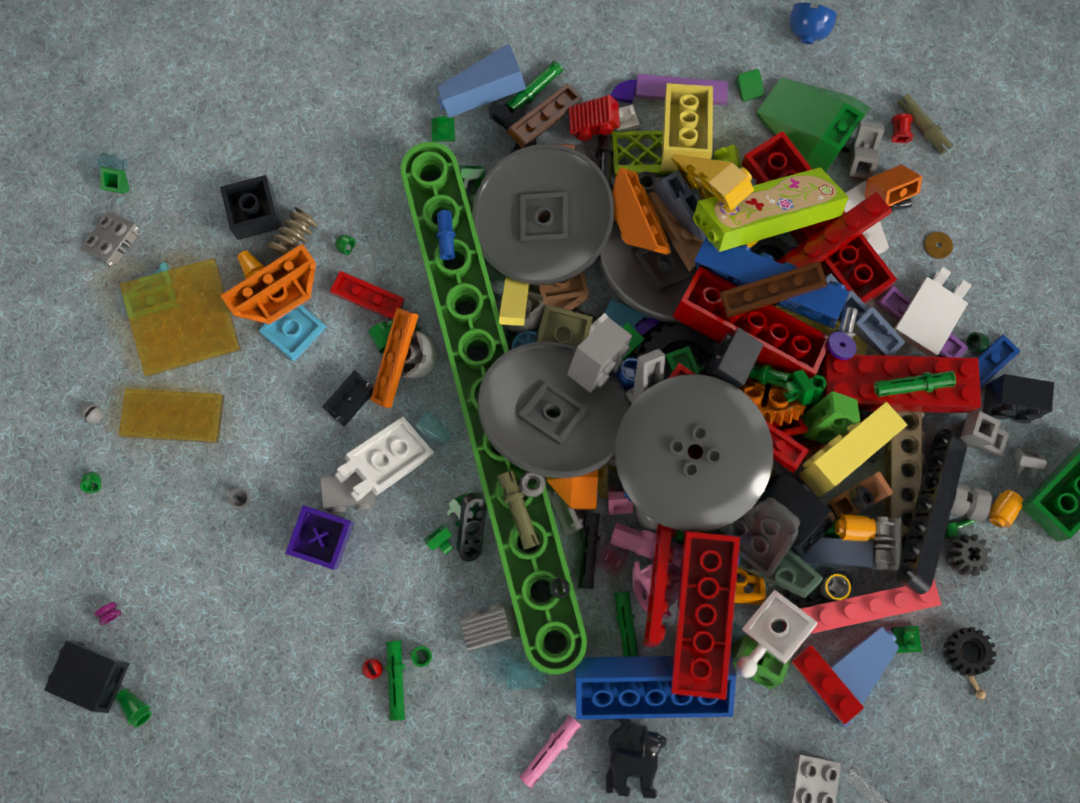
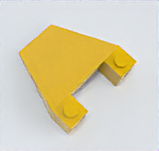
M677 154L671 157L676 169L680 171L690 190L696 187L703 199L715 196L732 210L754 191L750 181L752 179L750 173L744 167L739 169L732 162ZM755 241V242H752V243H748V244H745V245L748 246L749 248H751V247H752L753 245H755L758 241Z

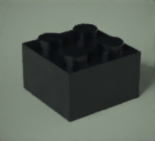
M267 175L220 187L229 227L237 240L278 230L280 226H283L273 186Z
M737 328L732 333L727 332L720 342L715 341L708 351L710 357L708 361L701 365L698 374L714 377L730 383L736 388H740L745 384L764 344L740 328Z
M1003 374L986 385L983 413L991 414V417L1002 420L1010 417L1016 418L1015 422L1029 424L1031 421L1042 418L1043 415L1052 412L1054 382Z

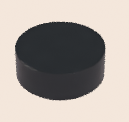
M857 486L850 491V500L857 510L866 512L873 508L874 498L866 487Z

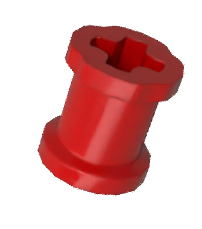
M901 113L893 116L891 119V123L894 125V134L891 136L893 143H909L913 140V134L910 130V124L913 121L912 115Z

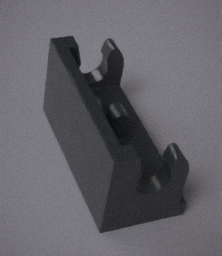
M354 370L322 408L345 427L370 399L374 387Z

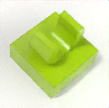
M732 144L726 148L722 147L715 150V160L732 162L739 169L742 168L738 146Z

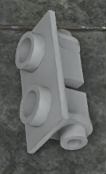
M553 488L547 490L549 500L566 535L568 536L583 529L585 515L582 509H570Z

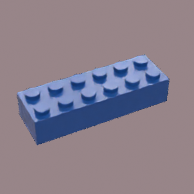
M705 237L695 258L697 270L701 266L737 287L798 268L788 262L780 264L774 261V257L766 253H760V255L753 253L751 248L746 245L719 252L708 241L707 237ZM832 281L831 284L827 283L828 286L826 288L774 303V305L834 329L850 291L845 290L846 287Z
M732 655L729 658L726 700L672 694L673 656L583 657L581 662L575 667L576 720L733 717L737 675Z

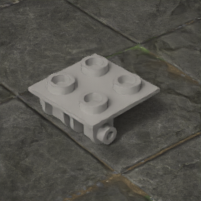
M108 211L99 220V224L93 232L87 236L81 249L113 267L123 257L117 250L126 254L127 251L121 245L124 244L130 248L131 245L126 241L132 244L139 236L138 231L140 229L136 227L135 223Z
M877 517L875 520L876 535L874 539H868V541H873V567L867 569L859 568V570H898L901 560V518L888 519V517Z
M797 753V758L793 760L795 761L793 772H796V775L791 774V777L795 778V782H790V785L794 786V788L790 787L787 801L790 803H836L841 763Z

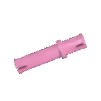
M568 715V718L555 733L552 732L550 734L551 739L519 778L527 786L533 788V785L561 750H566L568 747L567 743L582 725Z

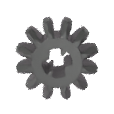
M962 534L960 539L955 538L951 541L954 547H949L947 551L953 554V557H949L947 561L956 562L953 566L954 571L961 570L963 576L971 574L974 577L979 576L980 571L986 572L988 570L986 563H992L993 559L988 557L987 554L991 553L993 549H985L984 546L987 540L982 539L978 541V535L972 534L970 537L967 534ZM968 551H971V552H972V554H971V558H972V559H969V558H968V556L970 555V553H969Z

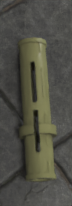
M910 94L903 96L909 105L902 99L897 104L906 114L912 115L913 122L924 133L923 137L925 140H930L941 155L947 152L942 143L950 150L953 147V143L940 131L942 128L932 122Z
M509 471L498 475L497 477L505 495L504 502L509 506L521 538L523 549L539 545L523 501L524 494L519 490L514 472Z

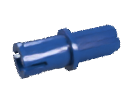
M441 210L437 213L438 232L436 233V238L439 239V258L450 260L455 258L453 238H455L456 234L453 232L451 211Z

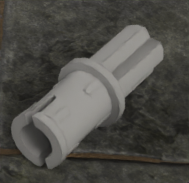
M845 307L843 309L840 327L835 332L845 333L851 338L855 336L856 333L853 332L857 315L856 308Z

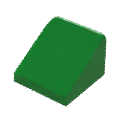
M759 69L741 73L737 76L735 84L743 102L765 95Z
M100 166V190L120 194L128 192L129 184L125 170Z

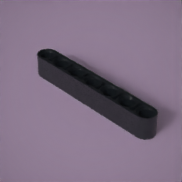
M942 429L934 436L897 571V579L919 595L928 592L933 584L967 451L966 443L949 429Z

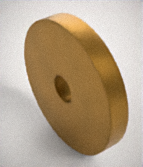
M943 232L931 233L924 243L926 252L936 259L946 258L953 250L952 239ZM937 243L941 244L940 248L936 246Z

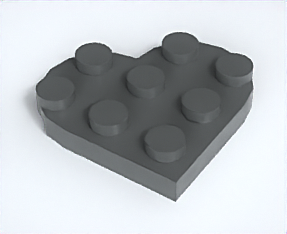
M766 498L764 501L758 502L736 521L719 529L722 535L740 537L739 555L769 578L796 540L800 520L775 499Z

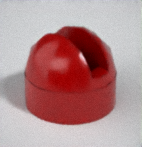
M375 658L366 660L362 666L363 675L368 679L380 677V674L383 672L382 663ZM370 662L372 664L373 669L376 672L375 675H372L367 665Z

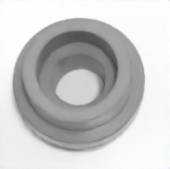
M526 472L520 479V489L526 496L536 497L544 491V477ZM530 480H535L537 487L531 489L527 486V483Z

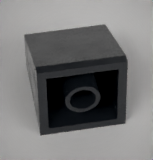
M784 471L781 476L778 474L770 481L769 489L760 496L754 506L766 498H773L799 518L798 534L790 548L803 559L836 523L833 512Z

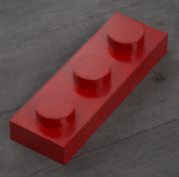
M342 271L339 272L330 289L332 295L390 320L394 319L396 309H402L405 303L403 297Z
M812 645L807 646L791 660L792 665L842 725H846L864 709L863 705Z

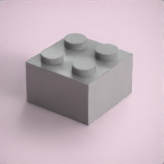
M608 317L577 347L567 375L590 393L597 386L601 388L609 379V374L612 371L616 373L624 362L622 359L630 350L628 344L632 335Z

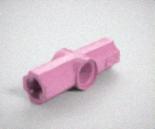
M616 523L609 544L632 551L636 556L648 557V560L653 561L656 533L646 530L639 531ZM671 542L670 547L674 548L672 562L675 563L676 567L680 568L683 545Z

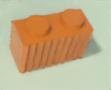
M900 164L896 168L893 167L878 175L869 177L866 182L865 198L877 192L889 206H892L919 194L923 177Z

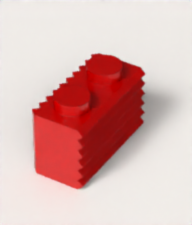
M611 95L598 97V99L594 98V100L586 101L585 103L582 102L581 104L569 106L570 133L581 141L590 140L592 136L597 134H611L613 130L621 127L618 102Z

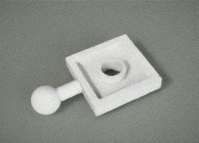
M774 590L742 628V631L758 645L749 656L738 659L736 663L737 673L744 678L752 677L757 671L756 663L766 651L785 665L817 626V621ZM774 622H785L787 629L783 633L774 632L772 630Z

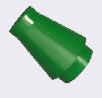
M127 688L121 690L116 695L115 700L129 725L137 728L149 720L152 715L150 706L132 694Z

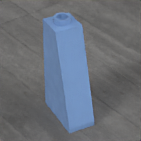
M510 44L503 46L437 86L440 96L436 98L440 109H445L450 118L525 90L523 77Z
M875 627L829 665L861 704L864 703L899 649L895 643L896 637L887 628ZM806 683L839 726L847 727L851 723L852 719L846 725H842L812 687Z

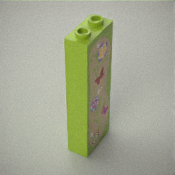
M819 167L754 185V191L732 210L715 196L699 200L693 221L706 235L708 241L721 252L840 217L843 214L849 197Z

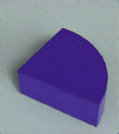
M637 80L621 82L613 89L611 96L616 101L633 104Z

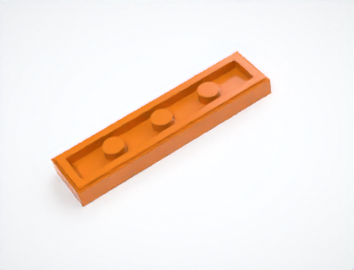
M400 308L396 309L370 401L385 408H392L419 316Z

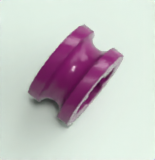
M116 602L108 603L94 613L96 618H100V625H106L122 614L121 610L116 609Z

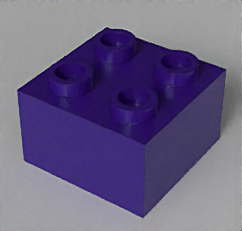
M303 505L285 554L332 570H338L355 522Z

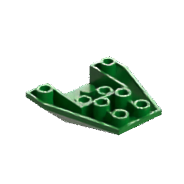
M781 77L756 112V115L774 136L783 131L812 169L821 167L827 172L871 107L853 96Z

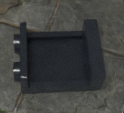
M66 640L59 652V657L53 671L48 677L44 691L91 712L109 713L130 663L110 658L84 647L85 644Z

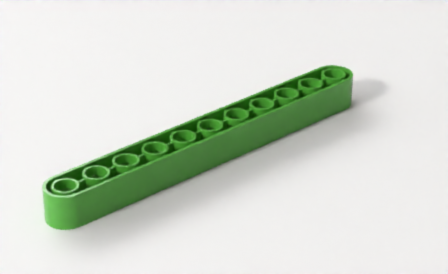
M420 143L412 147L405 154L401 163V176L524 650L529 661L540 671L555 675L563 674L574 669L583 659L587 648L586 632L546 485L540 495L536 497L526 496L523 500L540 544L535 551L530 553L523 552L517 545L520 536L509 506L504 502V491L497 476L513 471L515 480L519 485L522 475L528 471L519 468L502 455L496 454L493 451V445L482 428L478 412V397L483 378L492 364L507 353L509 349L502 324H499L497 305L457 159L448 147L440 143ZM437 174L441 176L432 182L423 181L428 175ZM441 210H449L452 213L453 232L456 234L455 238H453L455 258L464 261V265L456 270L447 269L445 264L449 260L439 258V239L436 238L438 225H435L434 221L437 219V213ZM463 302H472L476 305V310L469 315H460L456 311L457 307ZM473 347H485L489 351L487 357L482 361L471 360L468 354ZM530 480L527 486L534 489L537 487V482ZM562 577L570 584L569 594L562 599L552 596L549 601L539 603L533 600L530 595L531 587L538 581H545L550 584L553 579ZM555 582L559 595L563 594L561 582ZM551 631H559L566 638V647L559 654H551L544 647V637Z

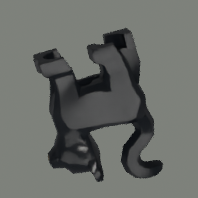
M614 719L620 721L621 725L610 734L608 741L610 766L606 775V793H617L618 796L629 797L630 787L627 786L628 777L640 778L643 798L655 799L657 797V790L653 788V780L658 769V754L667 745L666 737L658 732L648 730L646 726L643 727L640 738L642 751L623 749L619 745V740L628 734L631 728L630 719Z

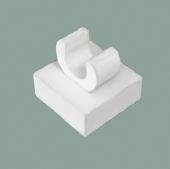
M633 104L619 108L621 127L616 129V131H629L639 128L640 124Z

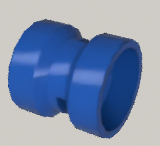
M633 358L624 360L616 373L614 372L625 391L633 388L635 384L638 360Z

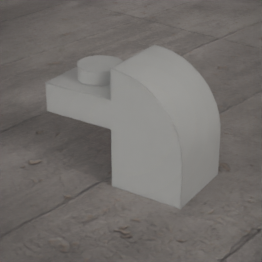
M860 121L856 136L852 138L848 162L850 177L868 179L874 176L879 162L878 147L885 130L883 124Z
M979 411L967 414L959 438L969 447H977L994 456H1002L1009 433L999 429L1001 421Z

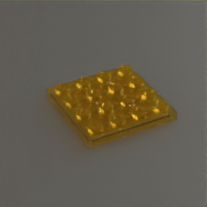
M215 258L119 284L146 377L241 351L231 312L220 296L225 293Z

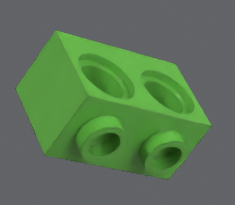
M833 391L801 416L802 421L808 428V432L803 433V437L827 444L839 434L845 433L847 427L860 421L857 400Z
M746 635L734 642L730 652L735 670L738 659L749 656L758 645ZM766 651L756 663L757 671L750 679L771 690L783 683L791 660H788L784 665Z

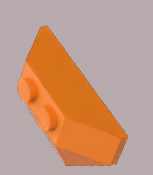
M621 167L617 173L612 196L615 210L614 220L618 223L621 230L622 240L632 246L668 255L671 252L669 241L645 188L640 184L637 173Z
M302 243L220 296L234 316L270 325L311 299L316 262Z
M598 469L591 473L571 478L546 477V482L566 502L570 509L596 510Z

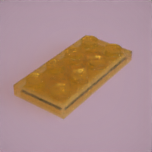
M125 388L118 436L134 439L219 443L225 396L215 393Z

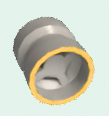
M834 574L822 579L819 591L823 598L828 601L842 600L850 594L851 584L845 576Z

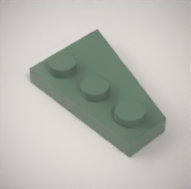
M791 549L788 550L769 578L741 556L738 568L803 598L814 590L823 579L822 576Z

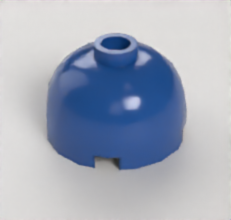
M796 3L793 6L789 23L794 35L800 38V42L812 45L814 41H821L827 38L835 26L837 13L822 5H818L817 9L810 8L811 3Z

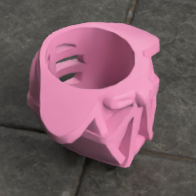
M636 561L632 571L633 590L639 605L647 613L653 564L640 570L639 561ZM674 562L668 563V573H671V582L669 588L665 591V599H668V609L662 619L672 615L669 608L678 600L680 570L675 566Z

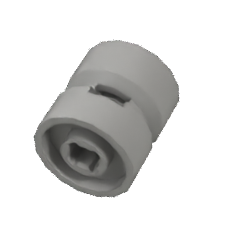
M958 483L950 515L962 517L965 514L967 519L983 522L990 511L992 502L991 492L979 488H972L970 490L969 486Z

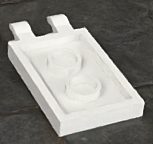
M944 267L941 268L939 273H936L933 279L927 277L922 282L894 328L904 341L929 357H937L968 304V302L963 300V297L971 287L970 283L962 280L961 284L956 286L953 293L944 288L942 285L951 273V271Z
M402 417L347 453L345 456L347 463L337 469L338 473L335 474V477L340 483L347 480L354 472L361 477L363 482L356 485L351 493V496L358 502L371 490L377 496L431 458L434 452L409 422Z

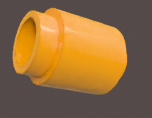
M1005 490L1004 493H1000L990 508L988 517H990L989 521L999 528L1010 527L1023 507V498L1011 490Z
M843 514L840 519L836 520L835 531L841 540L868 541V539H874L876 535V522L874 519H869L868 516Z

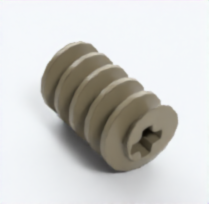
M294 207L296 212H290L289 216L291 219H285L284 225L286 227L280 226L278 229L281 235L275 234L273 236L275 242L267 244L272 251L281 257L299 246V241L307 242L303 236L304 233L308 235L313 234L309 226L318 227L310 215L297 207Z

